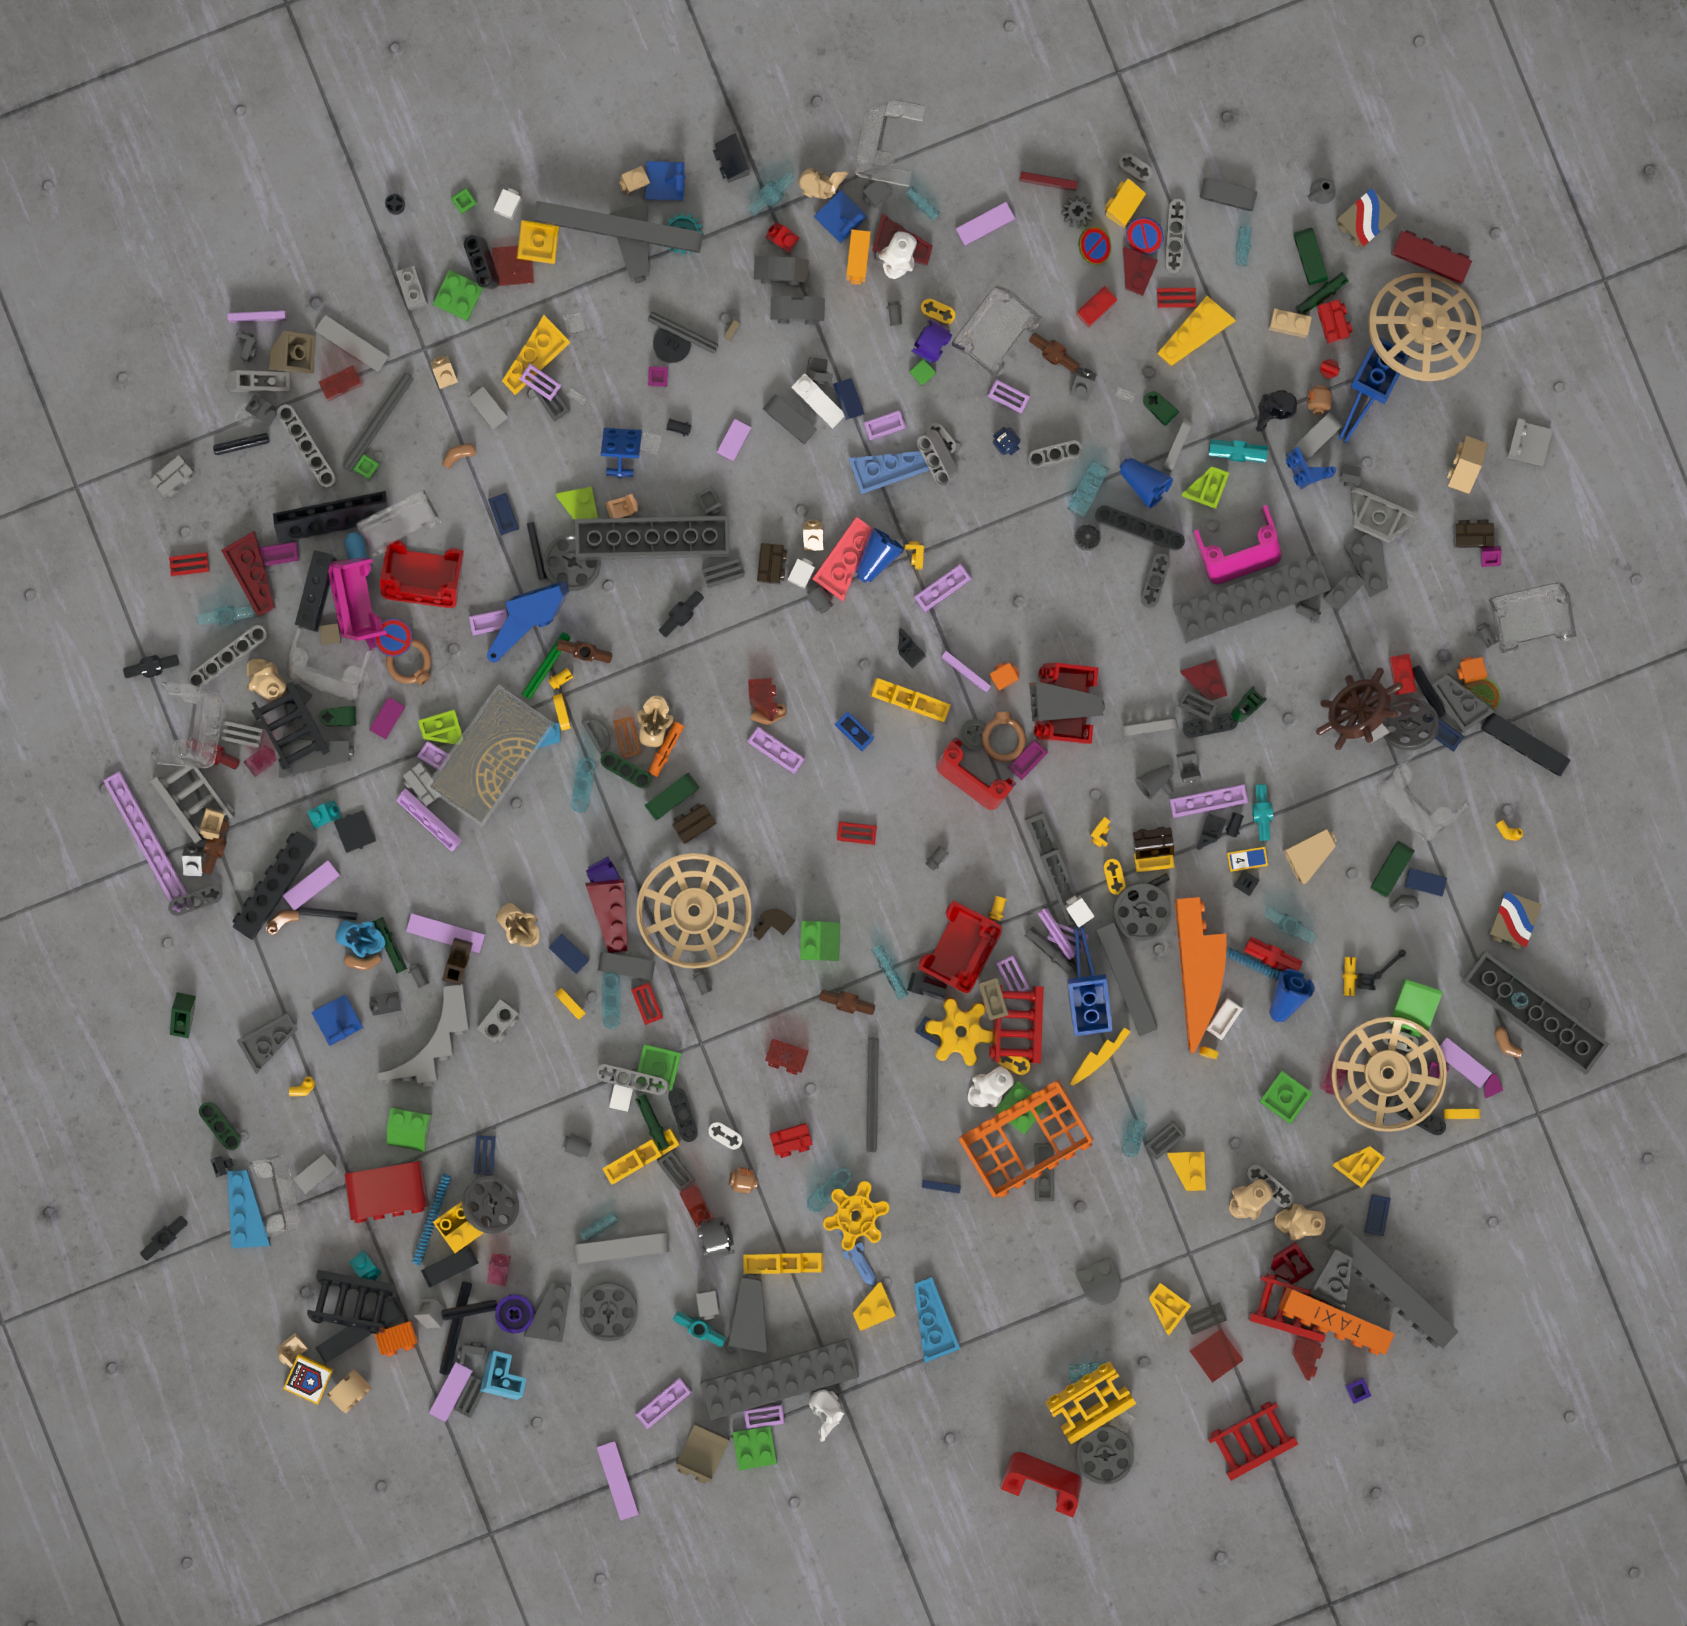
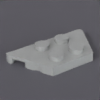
M1356 486L1355 489L1351 490L1353 527L1387 543L1418 522L1421 517L1412 511Z

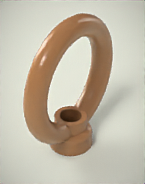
M412 639L411 646L419 649L423 655L424 663L422 668L413 676L401 675L395 669L394 657L386 656V667L389 674L398 682L405 684L417 682L422 686L432 677L428 672L431 666V655L425 644L417 639Z
M995 712V718L987 723L982 733V745L985 752L996 761L1009 762L1016 759L1025 747L1026 736L1021 724L1010 717V712ZM1008 724L1017 732V747L1009 754H999L990 745V733L997 725Z

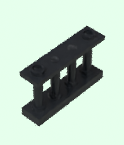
M317 550L313 551L295 625H298L299 628L315 632L319 631L330 588L329 568L331 562L337 561V558L333 557L332 554Z
M293 682L286 685L289 691L285 695L261 708L258 707L256 702H253L254 709L251 710L256 720H261L280 756L278 762L281 768H286L289 773L292 772L289 764L311 752L320 750L323 755L330 752ZM288 701H295L297 705L294 708L295 711L267 724L263 716L264 714ZM298 717L299 719L304 718L306 724L302 728L276 741L272 733L273 730ZM306 734H312L315 739L312 741V744L285 758L281 747Z
M317 1271L316 1278L321 1285L316 1310L307 1311V1315L312 1322H328L365 1329L372 1334L384 1333V1325L379 1323L385 1298L387 1296L393 1297L395 1290L393 1284L328 1271ZM331 1285L339 1286L340 1288L334 1315L323 1313L328 1289ZM350 1289H355L359 1292L353 1318L342 1316L347 1291ZM369 1292L376 1293L378 1296L372 1322L360 1320L366 1294H369Z

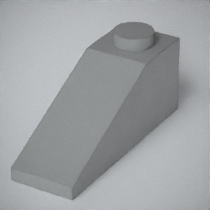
M235 370L227 373L228 392L290 391V372Z

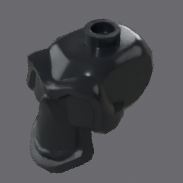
M1285 390L1264 394L1258 406L1257 432L1265 430L1267 423L1271 419L1282 420L1291 418L1297 411L1298 403L1296 397Z

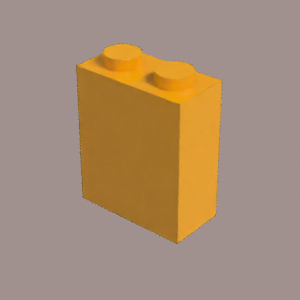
M851 230L846 280L850 281V284L861 285V282H866L871 238L870 231Z

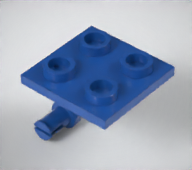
M646 161V175L650 184L646 186L645 200L684 201L685 162Z
M842 190L814 215V218L840 244L851 234V230H855L868 217Z
M604 428L601 456L618 457V469L607 468L606 476L633 478L634 469H622V457L639 458L642 430Z
M1299 447L1285 455L1286 464L1292 469L1294 482L1300 489H1304L1308 485L1322 479L1331 478L1336 473L1334 466L1308 467Z
M346 994L311 1012L329 1046L342 1039H346L349 1035L363 1028Z

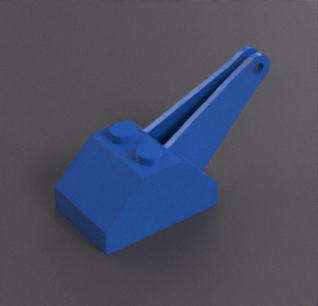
M1379 337L1387 352L1395 346ZM1373 344L1370 346L1350 387L1358 390L1359 394L1338 439L1341 440L1347 430L1361 394L1364 393L1371 398L1351 427L1344 441L1345 443L1348 442L1351 434L1374 400L1383 404L1386 403L1400 376V373L1393 370L1382 360ZM1401 350L1393 358L1405 366L1409 355Z
M566 580L513 596L505 602L509 616L487 653L489 661L497 662L533 626L539 625V627H544L553 621L569 593Z
M1076 926L1074 927L1078 978L1067 979L1074 1036L1113 1031L1106 974L1095 975L1085 938L1084 926H1080L1090 973L1088 977H1081L1079 937Z

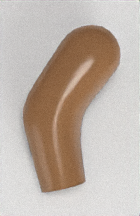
M470 443L452 447L447 452L442 465L450 469L458 459L474 456L476 448Z
M778 704L767 712L753 710L750 720L769 725L785 717L787 709L785 705Z
M282 910L278 912L267 923V932L274 935L285 923L299 921V911Z
M377 953L365 958L353 954H347L344 957L346 966L363 971L371 969L382 961Z
M1503 1026L1497 1027L1494 1035L1501 1051L1520 1058L1523 1049L1511 1043L1507 1030Z

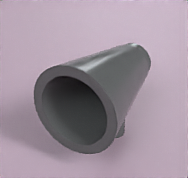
M1321 178L1313 182L1310 194L1307 197L1310 202L1315 201L1319 204H1327L1334 199L1336 189L1330 180ZM1323 183H1328L1329 189H1323Z
M1167 764L1136 778L1135 781L1140 791L1148 799H1152L1162 787L1168 795L1174 791L1168 782L1174 774V770Z

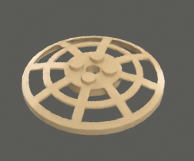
M1411 273L1395 278L1379 291L1369 312V334L1376 352L1393 370L1411 379L1438 381L1456 375L1472 361L1481 342V320L1475 304L1462 288L1439 275ZM1423 278V286L1413 287L1404 292L1394 286L1406 279ZM1431 279L1449 285L1458 293L1452 297L1443 290L1431 287ZM1387 291L1397 297L1390 306L1388 316H1376L1379 303ZM1424 292V301L1414 303L1408 295ZM1432 293L1441 295L1448 301L1442 306L1432 302ZM1465 299L1472 309L1476 326L1466 324L1464 312L1458 304L1461 300ZM1402 301L1409 310L1405 316H1394L1398 304ZM1453 306L1459 315L1460 322L1450 321L1447 311ZM1429 320L1432 326L1426 327L1422 321ZM1376 324H1388L1390 335L1396 344L1388 352L1379 339ZM1394 324H1404L1407 335L1402 340L1399 338ZM1450 329L1460 330L1459 338L1454 345L1447 338ZM1466 332L1476 334L1474 346L1469 355L1463 359L1458 349L1464 341ZM1411 341L1422 345L1423 354L1410 349L1407 345ZM1442 343L1447 349L1443 353L1431 355V346ZM1402 350L1410 357L1422 360V372L1405 367L1393 357ZM1452 355L1458 364L1446 371L1430 373V361L1442 360Z
M697 853L678 855L657 866L644 881L639 892L636 908L637 923L641 935L650 949L660 958L673 965L694 969L718 964L733 954L741 945L748 932L752 912L751 899L747 887L738 873L727 863L716 857ZM698 859L709 861L706 872L686 871L682 873L677 862ZM716 865L729 872L740 887L729 891L722 881L713 876ZM671 866L675 876L662 886L659 893L648 889L656 875L664 868ZM702 877L703 880L699 888H688L684 878ZM710 881L719 886L724 894L713 898L706 892ZM675 882H678L682 892L675 899L665 896L664 894L668 888ZM741 894L744 896L746 906L744 926L733 922L735 910L732 898ZM645 896L655 900L654 917L656 924L645 928L642 914ZM726 901L729 908L728 920L717 916V905ZM661 902L672 906V917L663 921L660 918ZM693 905L698 906L700 909V913L696 917L689 914V908ZM714 923L723 926V931L711 941L707 930ZM676 924L682 930L679 941L672 938L665 928ZM730 929L741 933L730 949L720 956L717 955L714 946L724 939ZM660 931L669 943L676 946L672 957L658 949L649 935ZM700 933L704 944L686 945L689 934ZM707 949L711 958L709 961L698 963L679 960L683 950L702 951Z
M1392 1016L1378 1017L1365 1021L1349 1032L1335 1053L1331 1071L1332 1087L1344 1111L1357 1123L1370 1129L1386 1132L1400 1131L1413 1127L1429 1116L1443 1095L1447 1077L1446 1061L1435 1038L1419 1024L1408 1019ZM1394 1022L1391 1033H1381L1368 1038L1363 1030L1365 1027L1376 1023ZM1405 1024L1416 1029L1428 1041L1418 1047L1409 1038L1399 1035L1401 1025ZM1357 1034L1362 1043L1355 1049L1349 1062L1339 1061L1340 1054L1345 1045ZM1380 1039H1390L1387 1050L1377 1052L1372 1042ZM1397 1041L1406 1043L1413 1051L1405 1056L1395 1051ZM1366 1048L1371 1055L1366 1065L1355 1063L1360 1052ZM1431 1048L1435 1050L1438 1058L1439 1078L1428 1076L1427 1062L1423 1053ZM1416 1057L1419 1058L1421 1064V1075L1411 1073L1409 1062ZM1385 1068L1392 1069L1393 1074L1390 1078L1383 1077L1382 1073ZM1337 1069L1348 1070V1082L1352 1093L1345 1099L1342 1098L1337 1084ZM1353 1071L1364 1072L1366 1083L1358 1089L1354 1082ZM1409 1081L1420 1082L1416 1092L1409 1098L1404 1091ZM1426 1084L1438 1086L1433 1099L1420 1113L1413 1103L1421 1096ZM1370 1089L1379 1094L1377 1105L1368 1102L1362 1095ZM1398 1095L1403 1102L1397 1106L1385 1107L1387 1096ZM1355 1100H1358L1365 1107L1376 1111L1375 1123L1359 1117L1348 1106ZM1407 1108L1414 1117L1399 1124L1383 1125L1384 1113H1394Z

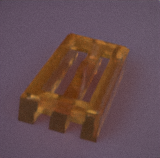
M632 716L613 721L622 757L627 758L641 754ZM627 721H629L631 732L636 746V751H633L632 745L625 723ZM620 723L623 727L629 753H626L618 727Z

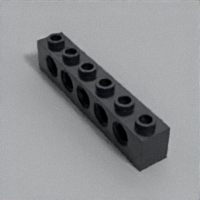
M386 491L273 513L274 528L279 543L392 520Z
M298 831L295 834H290L286 840L288 845L284 850L281 848L275 857L277 859L276 863L267 868L264 873L267 876L263 882L259 881L254 888L255 894L252 898L250 896L243 904L245 909L241 914L238 912L232 921L234 923L232 927L251 940H254L318 845ZM294 847H297L300 851L297 858H292L290 855V850ZM283 863L289 866V871L286 874H282L279 871V867ZM272 879L278 882V887L275 890H271L268 885ZM261 895L267 897L268 901L265 906L258 904V898ZM250 911H254L257 915L254 922H250L247 919V914Z

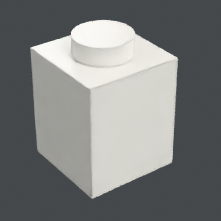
M510 188L508 191L503 189L495 205L494 212L513 220L522 200L518 196L519 192Z
M805 558L802 561L797 559L788 577V581L805 589L815 570V567L812 566L813 562Z
M1075 895L1066 901L1067 904L1064 907L1078 927L1095 917L1081 896L1076 897Z

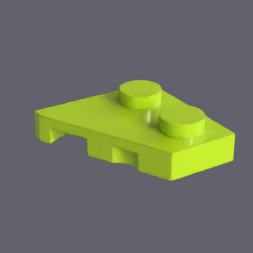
M1211 466L1182 493L1181 497L1216 509L1229 473Z
M592 487L556 493V497L574 520L598 519Z
M455 709L418 720L423 739L455 745H460L464 740Z

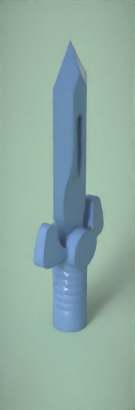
M841 1231L839 1234L843 1238V1232ZM859 1242L852 1250L844 1251L842 1255L849 1260L848 1253L851 1252V1259L864 1282L875 1287V1275L862 1252H858L856 1249L858 1247L861 1251H864L863 1243Z

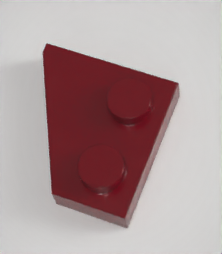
M1124 246L1125 289L1143 296L1158 260Z
M1216 659L1180 671L1181 675L1205 698L1213 701L1228 696Z

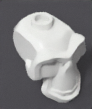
M896 232L889 246L885 247L878 256L883 260V268L889 278L896 279L903 276L907 270L913 271V254L917 241L909 233Z
M998 1066L988 1074H979L973 1077L974 1085H971L969 1088L968 1102L974 1107H986L989 1104L992 1107L999 1105L1002 1095L1014 1084L1010 1071L1003 1066Z
M818 1389L809 1398V1407L823 1422V1425L818 1430L821 1442L825 1441L831 1430L840 1424L839 1421L844 1415V1411L837 1401V1395L833 1391L829 1392L826 1389Z

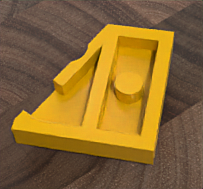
M1368 1146L1333 1163L1332 1166L1360 1188H1363L1385 1157L1371 1146Z
M1204 1152L1167 1153L1186 1191L1206 1190Z
M881 1282L877 1283L853 1312L860 1331L896 1316Z
M1161 1282L1149 1296V1300L1166 1333L1170 1335L1191 1307V1304Z

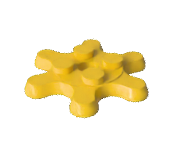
M947 998L943 1003L946 1011L945 1018L941 1021L929 1020L925 1024V1029L928 1033L937 1034L941 1038V1045L936 1049L935 1056L938 1060L945 1061L951 1053L958 1052L962 1055L966 1065L973 1066L978 1060L975 1053L976 1045L980 1042L990 1044L993 1040V1030L983 1029L979 1023L981 1016L986 1012L985 1006L977 1002L973 1004L970 1010L962 1011L959 1009L954 998ZM958 1026L965 1027V1036H957L955 1031Z
M861 1181L858 1184L854 1195L847 1196L841 1189H835L831 1193V1199L837 1204V1210L833 1216H828L823 1220V1227L828 1231L834 1229L842 1230L841 1246L846 1251L854 1248L855 1241L859 1236H866L872 1243H877L881 1239V1232L875 1227V1220L878 1216L889 1212V1204L885 1201L878 1203L870 1201L871 1184L867 1181ZM858 1210L859 1217L853 1221L851 1218L852 1211Z

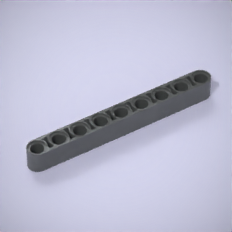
M536 201L533 221L695 253H700L703 233L541 201Z

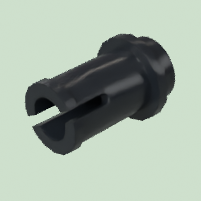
M670 418L666 430L680 433L685 437V435L689 436L692 425L689 422L683 423Z
M1232 812L1229 826L1225 829L1227 831L1226 835L1237 838V835H1240L1239 829L1244 818L1243 815Z

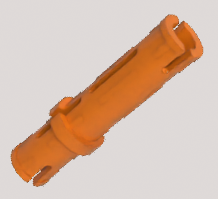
M676 721L673 722L659 751L654 754L655 758L647 770L648 773L658 777L665 762H668V756L685 726Z

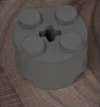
M724 1216L702 1222L701 1227L697 1228L699 1238H703L705 1246L702 1247L704 1256L710 1257L711 1260L735 1253V1249L731 1250V1246L734 1245L733 1236L729 1224L725 1225L723 1220H726Z

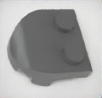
M1110 1257L1075 1273L1085 1296L1090 1301L1104 1305L1111 1303L1118 1297L1121 1280Z

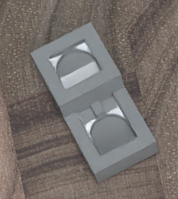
M483 386L468 397L492 429L508 418Z
M323 1154L297 1175L293 1181L305 1195L337 1168Z

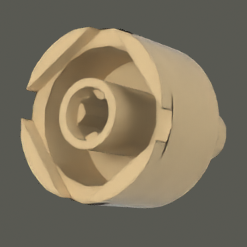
M354 1368L326 1396L346 1414L372 1388Z

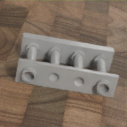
M187 754L185 758L188 763L167 778L160 780L159 777H155L150 782L194 843L198 844L204 839L199 831L200 825L194 826L191 823V816L215 799L222 808L219 811L224 812L229 819L234 818L232 814L234 809L228 802L224 803L198 767L201 765L198 759ZM193 768L200 778L176 795H171L168 791L169 785ZM205 784L211 793L188 810H182L179 806L180 801Z

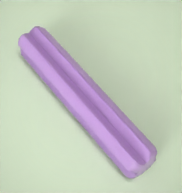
M1044 908L1038 913L1039 917L1067 959L1075 957V950L1048 909Z

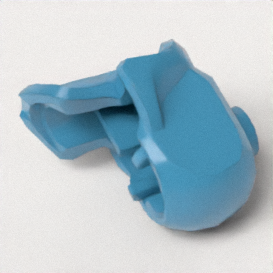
M344 920L338 925L335 937L337 943L352 948L353 952L362 958L366 953L374 954L380 952L385 946L384 937L377 929H374V922L366 921L358 924Z

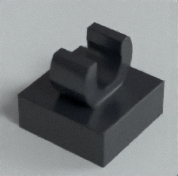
M1243 870L1233 886L1250 896L1260 880Z
M222 1156L210 1159L216 1178L226 1175V1168L234 1166L232 1158L223 1161Z

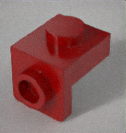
M776 222L768 229L765 238L785 252L790 253L800 237L784 225Z

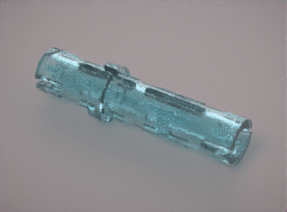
M882 944L871 949L879 963V969H882L897 999L900 1000L908 996L909 993L905 989L894 969L892 959H889Z

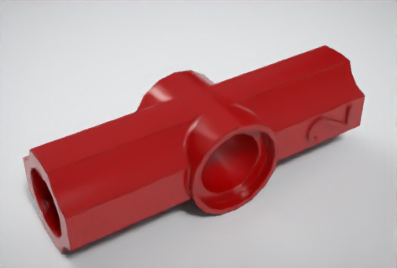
M1253 937L1249 938L1244 952L1262 960L1261 962L1284 971L1286 969L1299 971L1303 961L1286 954L1284 950L1271 944L1267 945Z

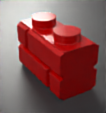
M1104 286L1076 312V315L1089 328L1118 299Z
M1340 299L1316 307L1327 344L1350 337L1352 327L1350 322H1346L1344 316L1347 314L1346 306L1344 303L1341 304Z
M1410 654L1388 658L1393 685L1397 682L1403 684L1402 689L1395 692V696L1416 692L1415 683H1413L1414 676Z
M807 1123L769 1133L775 1155H780L781 1158L791 1156V1151L799 1150V1153L810 1150L809 1146L813 1145Z

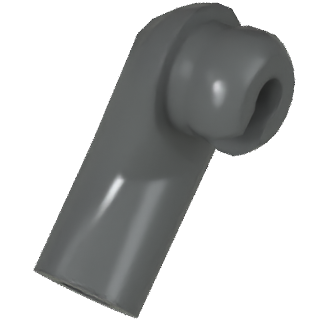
M1401 895L1389 907L1396 913L1403 906L1416 909L1419 906L1417 897L1413 895Z

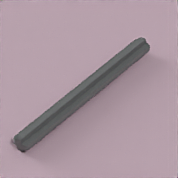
M404 373L342 464L348 471L353 470L413 382L414 378L410 374Z
M878 1038L868 1039L867 1152L877 1151Z

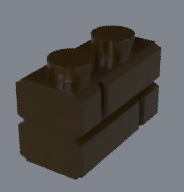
M1458 520V524H1454V548L1494 546V523H1489V520H1477V523H1470V520Z
M761 543L757 582L780 585V581H784L785 569H782V561L786 562L787 550H784V545Z
M698 803L690 808L691 813L686 816L682 813L673 819L675 823L672 826L684 844L717 824L705 804L701 806Z
M1158 827L1153 830L1140 829L1137 832H1133L1136 860L1174 855L1171 827Z

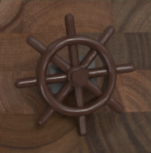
M1378 668L1372 679L1354 682L1353 677L1347 675L1345 678L1347 686L1335 696L1333 701H1321L1322 707L1329 708V722L1317 728L1316 734L1322 735L1334 729L1339 735L1334 746L1336 750H1341L1347 739L1361 737L1371 744L1390 733L1385 718L1398 717V711L1390 710V695L1401 690L1403 684L1397 682L1385 689L1379 683L1384 673L1383 668ZM1373 692L1378 693L1375 696L1371 697ZM1348 720L1346 726L1341 725V723Z

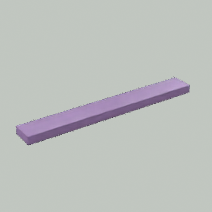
M121 771L104 779L103 782L169 901L171 902L175 898L188 894ZM183 899L184 904L178 905L177 902L174 903L173 909L177 910V912H180V908L184 906L188 909L186 899Z

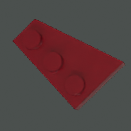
M882 213L872 251L880 253L885 247L889 246L896 232H906L917 241L913 254L914 262L928 266L933 246Z

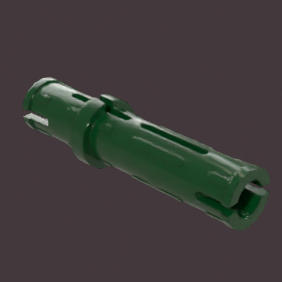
M1341 272L1330 282H1325L1321 289L1297 305L1296 308L1299 309L1298 311L1301 315L1307 314L1330 295H1335L1336 291L1348 283L1349 280Z
M384 917L373 921L375 928L384 937V947L396 974L408 969L394 942L393 933L389 931Z
M647 1095L639 1096L635 1101L640 1108L650 1130L649 1135L653 1137L658 1151L669 1148L670 1145L663 1133V1126H660Z

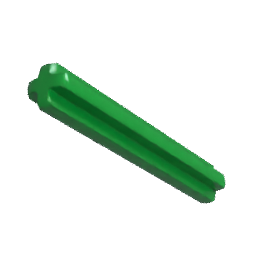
M565 632L561 633L523 690L522 695L527 699L532 698L562 651L556 649L558 640L569 641L571 639Z

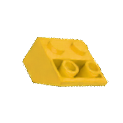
M1127 179L1126 182L1121 181L1115 192L1117 196L1115 199L1111 197L1104 209L1107 211L1105 216L1123 228L1126 227L1146 195L1130 179Z
M462 1201L433 1221L454 1253L484 1233L474 1228L468 1222L463 1213Z

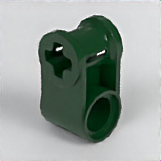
M1155 391L1147 393L1143 398L1144 406L1165 426L1179 413L1170 402L1166 401ZM1153 396H1155V402L1157 404L1155 405L1153 403L1150 405L1148 403L1150 401L1148 397L1152 398Z
M1252 686L1233 708L1232 717L1237 722H1244L1267 698H1263L1255 690V687Z
M356 706L324 709L320 713V721L325 726H356ZM327 712L334 716L333 719H330L329 723H327L326 719H323Z

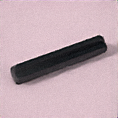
M267 433L216 444L213 446L215 455H221L267 444L270 442Z
M1418 665L1412 668L1413 676L1428 703L1435 709L1438 718L1444 716L1446 711L1421 666Z
M490 1300L443 1309L441 1316L443 1320H450L496 1311L497 1302Z

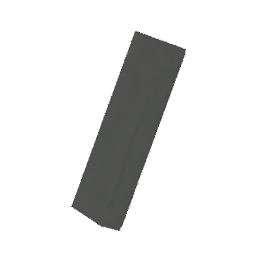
M1034 1143L1035 1165L1054 1155V1149L1050 1143ZM1047 1167L1042 1170V1175L1035 1178V1201H1054V1168L1049 1170Z

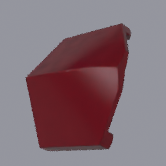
M1296 1242L1275 1254L1271 1264V1269L1275 1275L1291 1284H1294L1314 1270Z

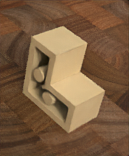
M1469 436L1465 437L1464 442H1459L1453 461L1455 466L1454 468L1450 467L1447 478L1450 479L1448 487L1470 494L1482 467L1488 443Z

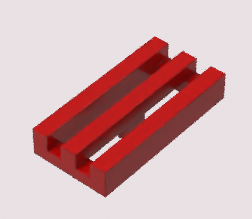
M1157 288V308H1196V288ZM1161 293H1191V295L1161 296ZM1161 300H1192V303H1161Z
M207 552L169 557L171 576L210 572ZM204 557L203 561L174 564V561ZM205 565V568L175 572V568Z
M839 822L837 841L875 845L877 826ZM842 826L873 829V832L842 830ZM841 834L872 837V841L841 837Z
M649 982L631 989L645 1025L663 1018ZM646 987L658 1016L654 1017L644 988ZM640 990L651 1018L647 1020L636 991Z

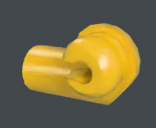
M1504 819L1495 824L1502 836L1507 840L1517 841L1523 837L1522 829L1509 828Z
M305 1077L300 1086L289 1087V1096H307L314 1088L315 1081L312 1077Z

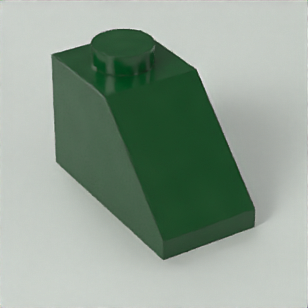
M177 992L171 1011L170 1035L189 1039L196 996Z

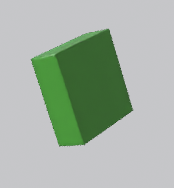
M467 188L451 197V200L461 214L477 205V202Z
M924 359L909 371L921 386L936 374Z
M363 453L353 470L370 480L380 464Z

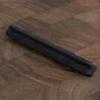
M462 1282L456 1307L467 1305L472 1283ZM464 1317L452 1319L439 1370L440 1374H450Z

